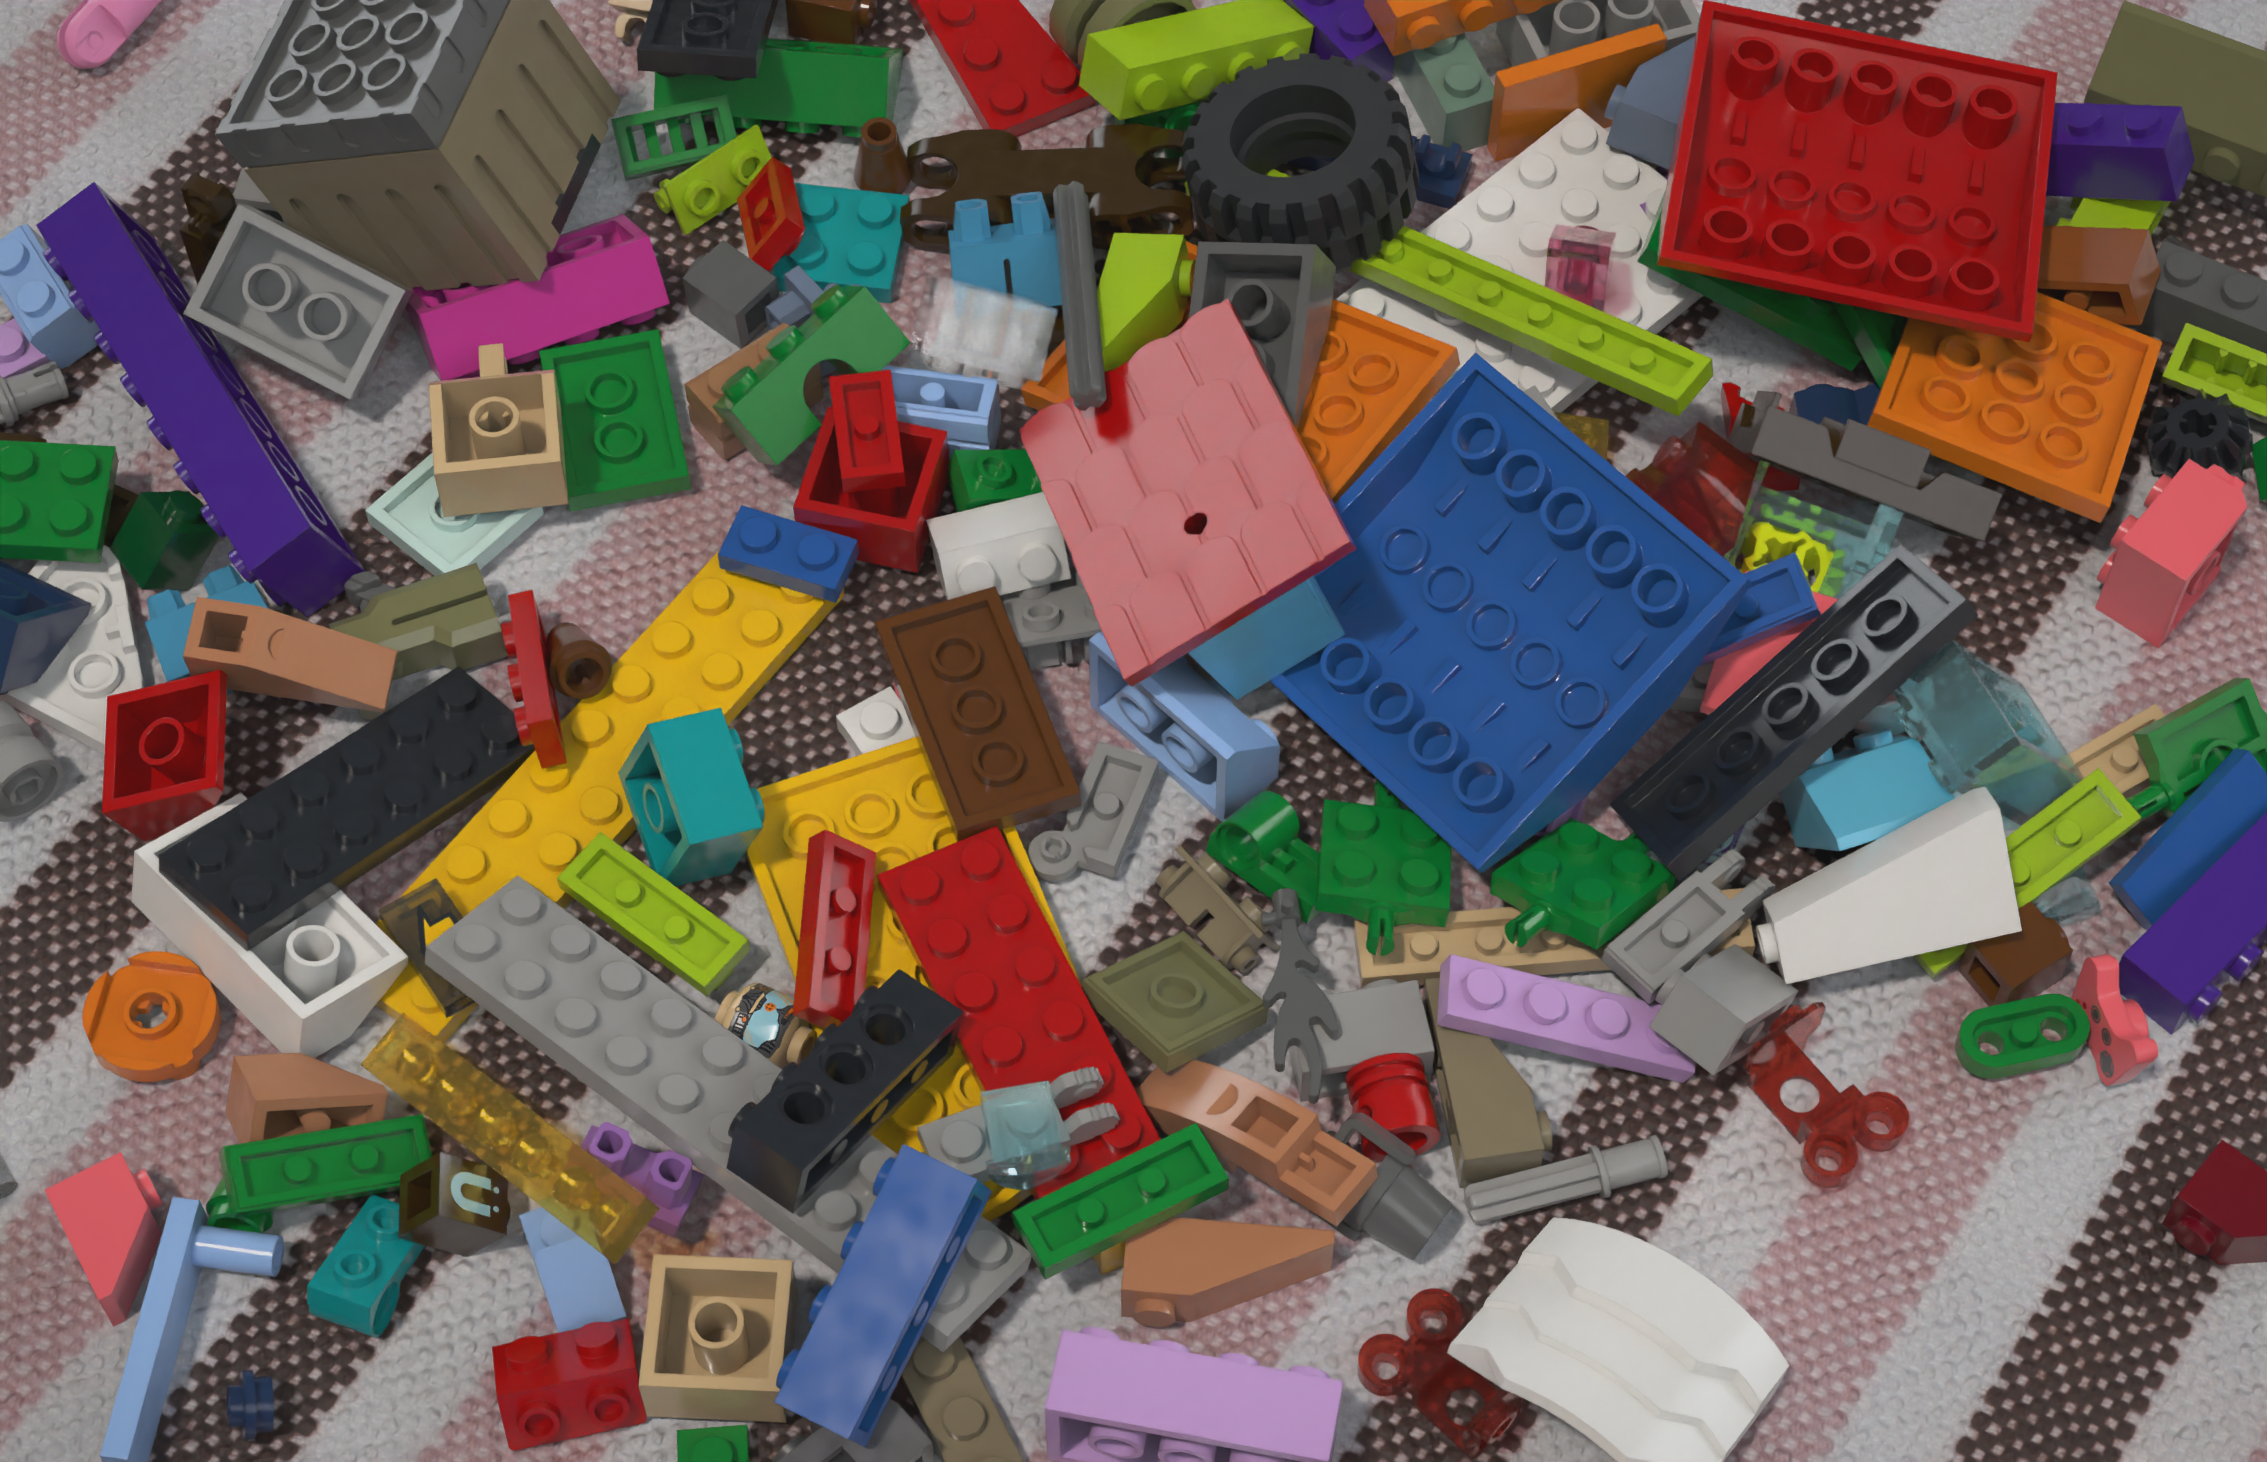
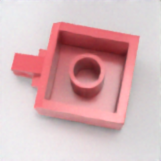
M2190 459L2173 478L2163 474L2145 499L2144 506L2147 507L2146 511L2139 519L2130 514L2114 534L2110 547L2114 548L2115 551L2107 559L2097 576V581L2104 585L2095 609L2159 648L2218 577L2221 570L2220 564L2239 520L2247 509L2244 493L2242 492L2245 483L2238 477L2231 476L2223 468L2215 464L2205 469Z

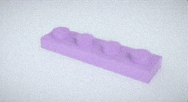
M1452 954L1440 965L1437 1025L1680 1083H1684L1695 1073V1061L1649 1027L1662 1006L1660 1004H1648L1643 1000Z

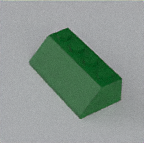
M768 38L757 78L725 81L711 75L685 74L679 77H665L655 72L654 109L727 94L735 128L750 129L754 125L762 128L763 119L785 121V131L818 133L820 124L842 126V135L861 137V129L870 119L882 117L893 122L904 48ZM712 112L701 114L703 124L705 122V115L713 116ZM689 118L678 120L681 124H691Z

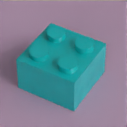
M721 708L647 724L618 772L650 867L675 887L731 873L763 828L765 812L761 796L755 787H749L742 768L743 747L740 737L734 728H728Z

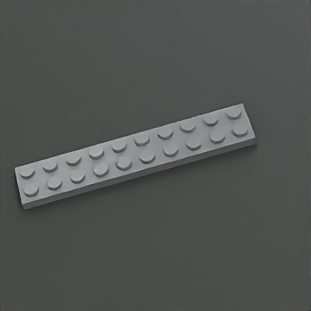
M519 876L512 879L426 946L424 964L676 1153L690 1158L692 1165L836 1273H839L845 1261L841 1259V1249L844 1240L857 1221H865L876 1199V1196L873 1195V1185L876 1176L885 1161L890 1157L896 1158L897 1153L871 1135L793 1214L726 1168L732 1144V1138L728 1136L729 1127L745 1104L751 1101L758 1104L770 1093L771 1087L782 1069ZM980 1215L921 1336L944 1352L1028 1270L1032 1257L1029 1250Z

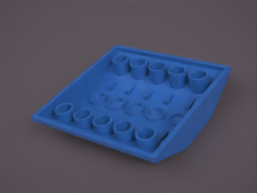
M1475 352L1334 504L1356 550L1315 574L1314 578L1346 634L1276 676L1270 682L1482 874L1585 798L1679 697L1752 583L1749 578Z

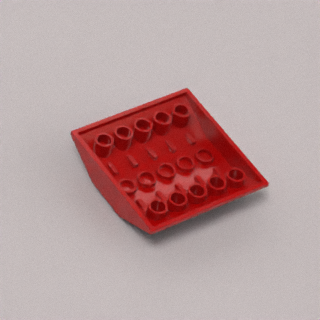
M1704 0L1674 139L1661 214L1657 265L2030 342L2034 327L2058 72Z

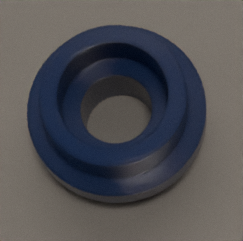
M241 1370L239 1385H227L226 1390L228 1428L241 1427L243 1441H254L256 1433L272 1432L274 1425V1398L271 1376L254 1377L253 1370Z

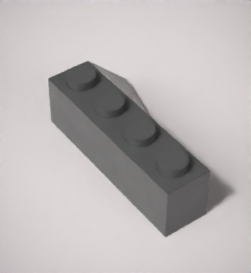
M2173 235L2165 238L2156 254L2161 272L2142 324L2127 326L2176 345L2185 324L2189 323L2267 354V280L2210 259Z

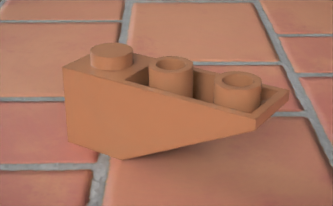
M203 597L196 598L183 653L184 661L191 676L221 669L227 674V689L381 713L386 711L398 656L397 650L265 607Z

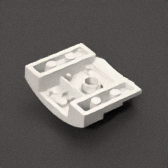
M1556 1217L1549 1221L1522 1252L1518 1264L1490 1294L1480 1311L1451 1342L1447 1351L1449 1355L1490 1380L1501 1389L1516 1394L1564 1420L1591 1439L1617 1462H1724L1774 1396L1790 1366L1775 1343L1745 1309L1707 1277L1683 1261L1648 1242L1619 1230L1596 1223Z

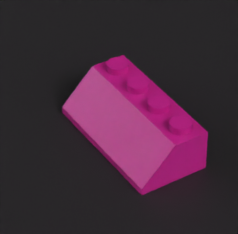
M620 214L561 234L554 250L547 252V265L539 281L522 283L518 278L509 279L507 284L474 287L469 283H461L459 288L424 290L420 286L413 287L412 290L414 292L405 308L432 371L440 381L480 377L478 349L480 345L503 343L504 357H506L509 364H522L540 357L539 351L549 345L564 340L568 345L584 343L597 337L600 334L599 328L619 321L623 325H633L651 319L656 315V308L668 305L670 302L649 236L624 214Z

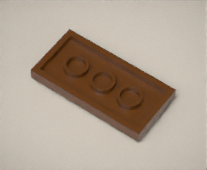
M995 586L875 621L876 638L957 842L995 826L1000 831L1081 805V792Z

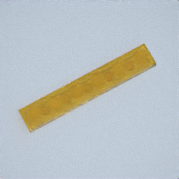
M405 1013L400 1015L360 1064L614 1264L619 1261L660 1209L647 1197Z

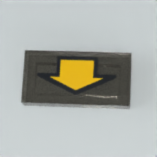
M437 878L378 910L382 923L398 947L409 956L408 962L446 1018L475 1003L474 1000L424 964L426 946L463 918Z

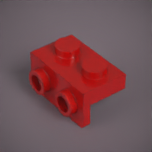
M629 1318L612 1322H592L579 1329L540 1337L525 1336L511 1343L492 1346L496 1396L508 1447L511 1450L516 1451L639 1425L647 1420L638 1386L639 1373Z

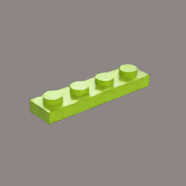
M2099 767L2005 838L2018 909L2030 901L2035 903L2139 824L2142 817ZM1967 944L1922 953L1913 957L1933 980L1963 957Z

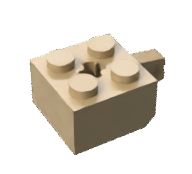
M503 343L478 346L480 377L429 383L434 476L444 517L568 504L561 405L554 369L508 374Z

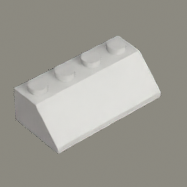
M239 793L134 851L131 902L188 959L200 968L201 972L281 1053L300 1052L316 1058L348 1039L405 969L409 956L341 890L257 946L246 951L159 873V855L247 800L242 793Z

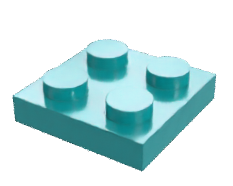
M794 183L805 230L796 250L789 256H782L775 264L773 275L777 279L778 291L786 292L784 274L799 265L822 290L833 282L842 288L845 285L859 284L865 286L877 302L891 304L904 244L900 224L901 207L910 201L909 195Z

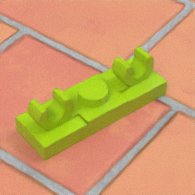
M602 832L557 877L560 889L706 997L713 990L716 992L734 973V967L751 950L747 938Z

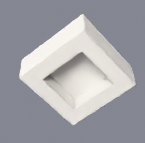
M891 686L836 715L837 729L857 756L915 737L904 706Z

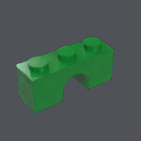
M835 285L826 290L811 305L814 314L798 329L795 325H792L777 334L766 346V350L770 354L754 369L750 366L742 368L723 384L721 390L725 395L712 408L757 462L778 466L822 425L808 408L803 394L805 378L813 366L823 360H827L841 375L881 371L911 343L865 286L845 285L842 288L840 285Z

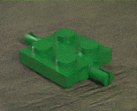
M2233 678L2133 733L2149 772L2150 786L2126 798V800L2142 817L2140 822L2160 810L2169 819L2235 748L2249 750L2267 773V713L2260 706L2250 678Z
M1377 780L1374 783V805L1324 799L1320 821L1315 911L1345 914L1367 922L1366 949L1371 954L1376 955L1381 936L1380 956H1385L1394 950V926L1415 923L1446 927L1450 910L1452 846L1412 810L1400 809V799L1390 790L1387 796V787Z
M1570 817L1564 824L1548 832L1492 872L1490 894L1515 906L1521 912L1515 919L1507 922L1504 927L1505 935L1512 944L1517 941L1516 946L1522 947L1541 931L1550 930L1569 935L1597 950L1672 892L1675 875L1665 865L1646 855L1651 850L1635 832L1623 840H1614L1596 831L1592 826Z

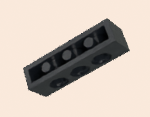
M900 969L880 988L875 985L868 987L856 1002L852 1014L840 1026L835 1023L827 1026L816 1040L811 1053L799 1065L791 1062L782 1069L775 1079L769 1094L758 1104L751 1101L740 1109L728 1130V1136L732 1138V1144L726 1168L793 1214L953 1055L964 1011Z

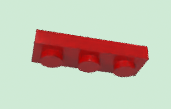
M533 590L508 595L512 621L501 623V629L509 659L517 658L518 660L516 664L507 665V670L516 703L524 701L523 707L514 709L519 738L522 746L534 744L542 769L565 764L567 760L556 691L549 675L547 634Z
M826 829L810 837L808 842L793 1016L824 1029L832 1023L840 1026L852 1014L856 1002L865 991L876 852Z

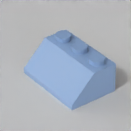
M1098 632L1089 639L1090 706L1146 756L1159 760V767L1221 822L1278 778L1280 745L1273 731L1259 719L1250 720L1233 705L1231 697L1219 683L1210 679L1205 681L1191 669L1184 655L1131 687L1124 681L1103 632Z

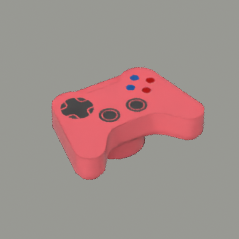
M2110 954L2087 957L2071 999L2079 1003L2088 1016L2090 1031L2086 1042L2095 1059L2097 1072L2102 1082L2107 1086L2130 1082L2158 1057L2157 1043L2149 1038L2148 1024L2141 1006L2133 999L2122 1000L2117 959Z

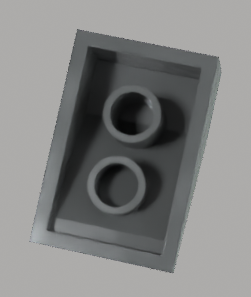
M1198 242L1189 318L1210 305L1221 303L1227 298L1230 300L1248 332L1295 428H1298L1329 328L1336 266L1316 244Z

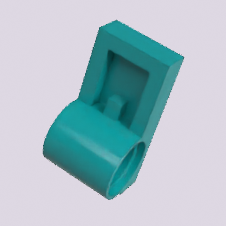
M371 1194L307 1285V1305H309L311 1315L374 1338L379 1337L384 1332L397 1306L400 1282L425 1247V1245L398 1238V1203Z

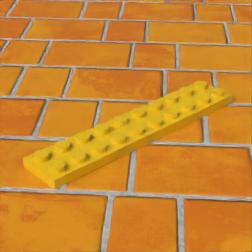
M718 551L612 666L610 678L604 689L593 697L582 699L561 721L567 763L542 769L535 750L378 920L376 925L409 957L405 969L375 1006L437 1049H440L479 1004L424 964L425 955L420 953L417 906L421 905L431 921L450 911L457 921H460L512 879L519 876L565 909L574 898L560 889L557 877L600 832L621 846L637 828L618 772L647 724L721 708L727 726H729L845 596L844 587L837 603L721 569Z

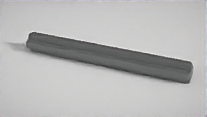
M1072 181L1069 185L1059 184L1054 189L1053 203L1069 394L1074 399V406L1079 410L1086 411L1091 406L1100 408L1106 400V387L1088 196L1084 193V186L1081 183Z

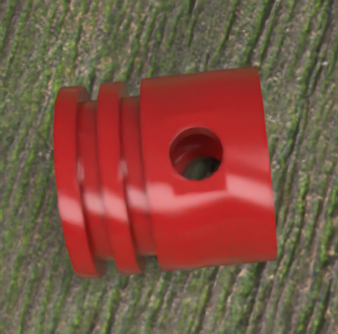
M1390 1053L1364 1060L1352 1067L1345 1076V1084L1349 1091V1101L1353 1106V1114H1366L1415 1151L1416 1156L1433 1148L1440 1141L1441 1132L1431 1092L1428 1089L1427 1076L1424 1074V1064L1418 1056L1410 1053ZM1357 1131L1362 1154L1370 1160L1382 1162L1388 1153Z

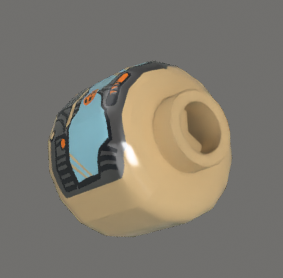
M761 983L749 984L740 992L731 991L724 998L714 1019L781 1069L791 1062L799 1065L811 1053L817 1038L816 1031L809 1028L810 1022L793 1016L794 997Z

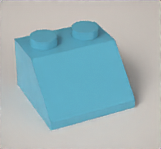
M1891 728L1874 730L1853 737L1855 748L1833 754L1832 747H1830L1802 775L1794 779L1781 791L1795 846L1842 851L1877 840L1955 799L1917 737L1893 736Z

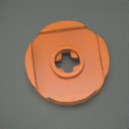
M152 951L127 958L130 965L118 969L111 976L107 970L91 987L86 997L82 1014L84 1030L99 1064L119 1077L137 1082H156L168 1078L180 1080L194 1074L201 1064V1059L209 1052L217 1039L221 1025L220 1004L211 982L202 974L200 968L184 956L170 952ZM153 1005H162L163 1013L167 1018L160 1025L153 1028H144L142 1022L136 1020L138 1014H149Z

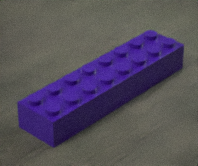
M95 182L91 183L36 225L49 246L42 252L43 256L64 281L68 279L71 281L74 289L68 293V296L77 310L89 322L92 323L95 320L100 331L94 335V339L116 365L122 364L126 374L120 377V381L129 395L141 407L147 405L153 416L146 423L151 432L167 450L174 449L180 460L173 464L176 473L194 494L201 493L207 504L200 511L210 527L221 538H229L235 549L228 553V557L236 570L250 584L258 580L267 595L278 606L281 607L288 602L308 618L343 592L346 581L352 575L364 572L365 569L214 330L183 314L192 296L154 235Z

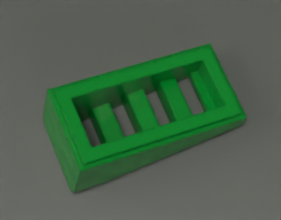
M727 94L611 119L625 181L694 165L736 138ZM712 112L719 143L708 146L701 114ZM689 118L696 148L685 151L678 120ZM667 124L673 154L662 156L655 126ZM644 129L650 159L639 161L632 132Z

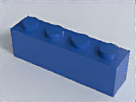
M905 1144L902 1145L896 1158H888L876 1176L873 1185V1195L876 1196V1199L865 1221H857L844 1240L841 1249V1259L845 1261L833 1285H825L811 1306L808 1321L813 1325L801 1349H793L784 1360L778 1372L776 1387L780 1391L774 1402L852 1442L866 1447L992 1191L978 1179Z

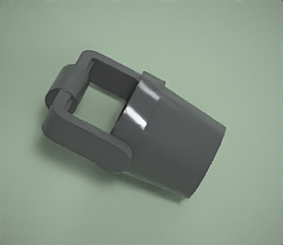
M1354 1113L1342 1124L1337 1132L1328 1131L1327 1134L1350 1147L1348 1141L1355 1131H1358L1388 1154L1377 1167V1180L1337 1227L1322 1217L1320 1218L1349 1239L1356 1240L1363 1231L1414 1260L1451 1210L1453 1204L1410 1165L1416 1157L1415 1151L1366 1114Z

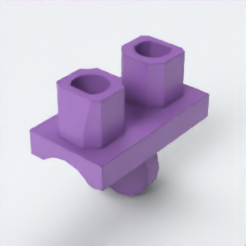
M605 1122L599 1128L591 1125L564 1177L562 1188L611 1209L609 1221L619 1226H623L627 1217L675 1237L687 1209L701 1185L704 1174L692 1169V1160L672 1150L658 1154L634 1144L627 1130Z

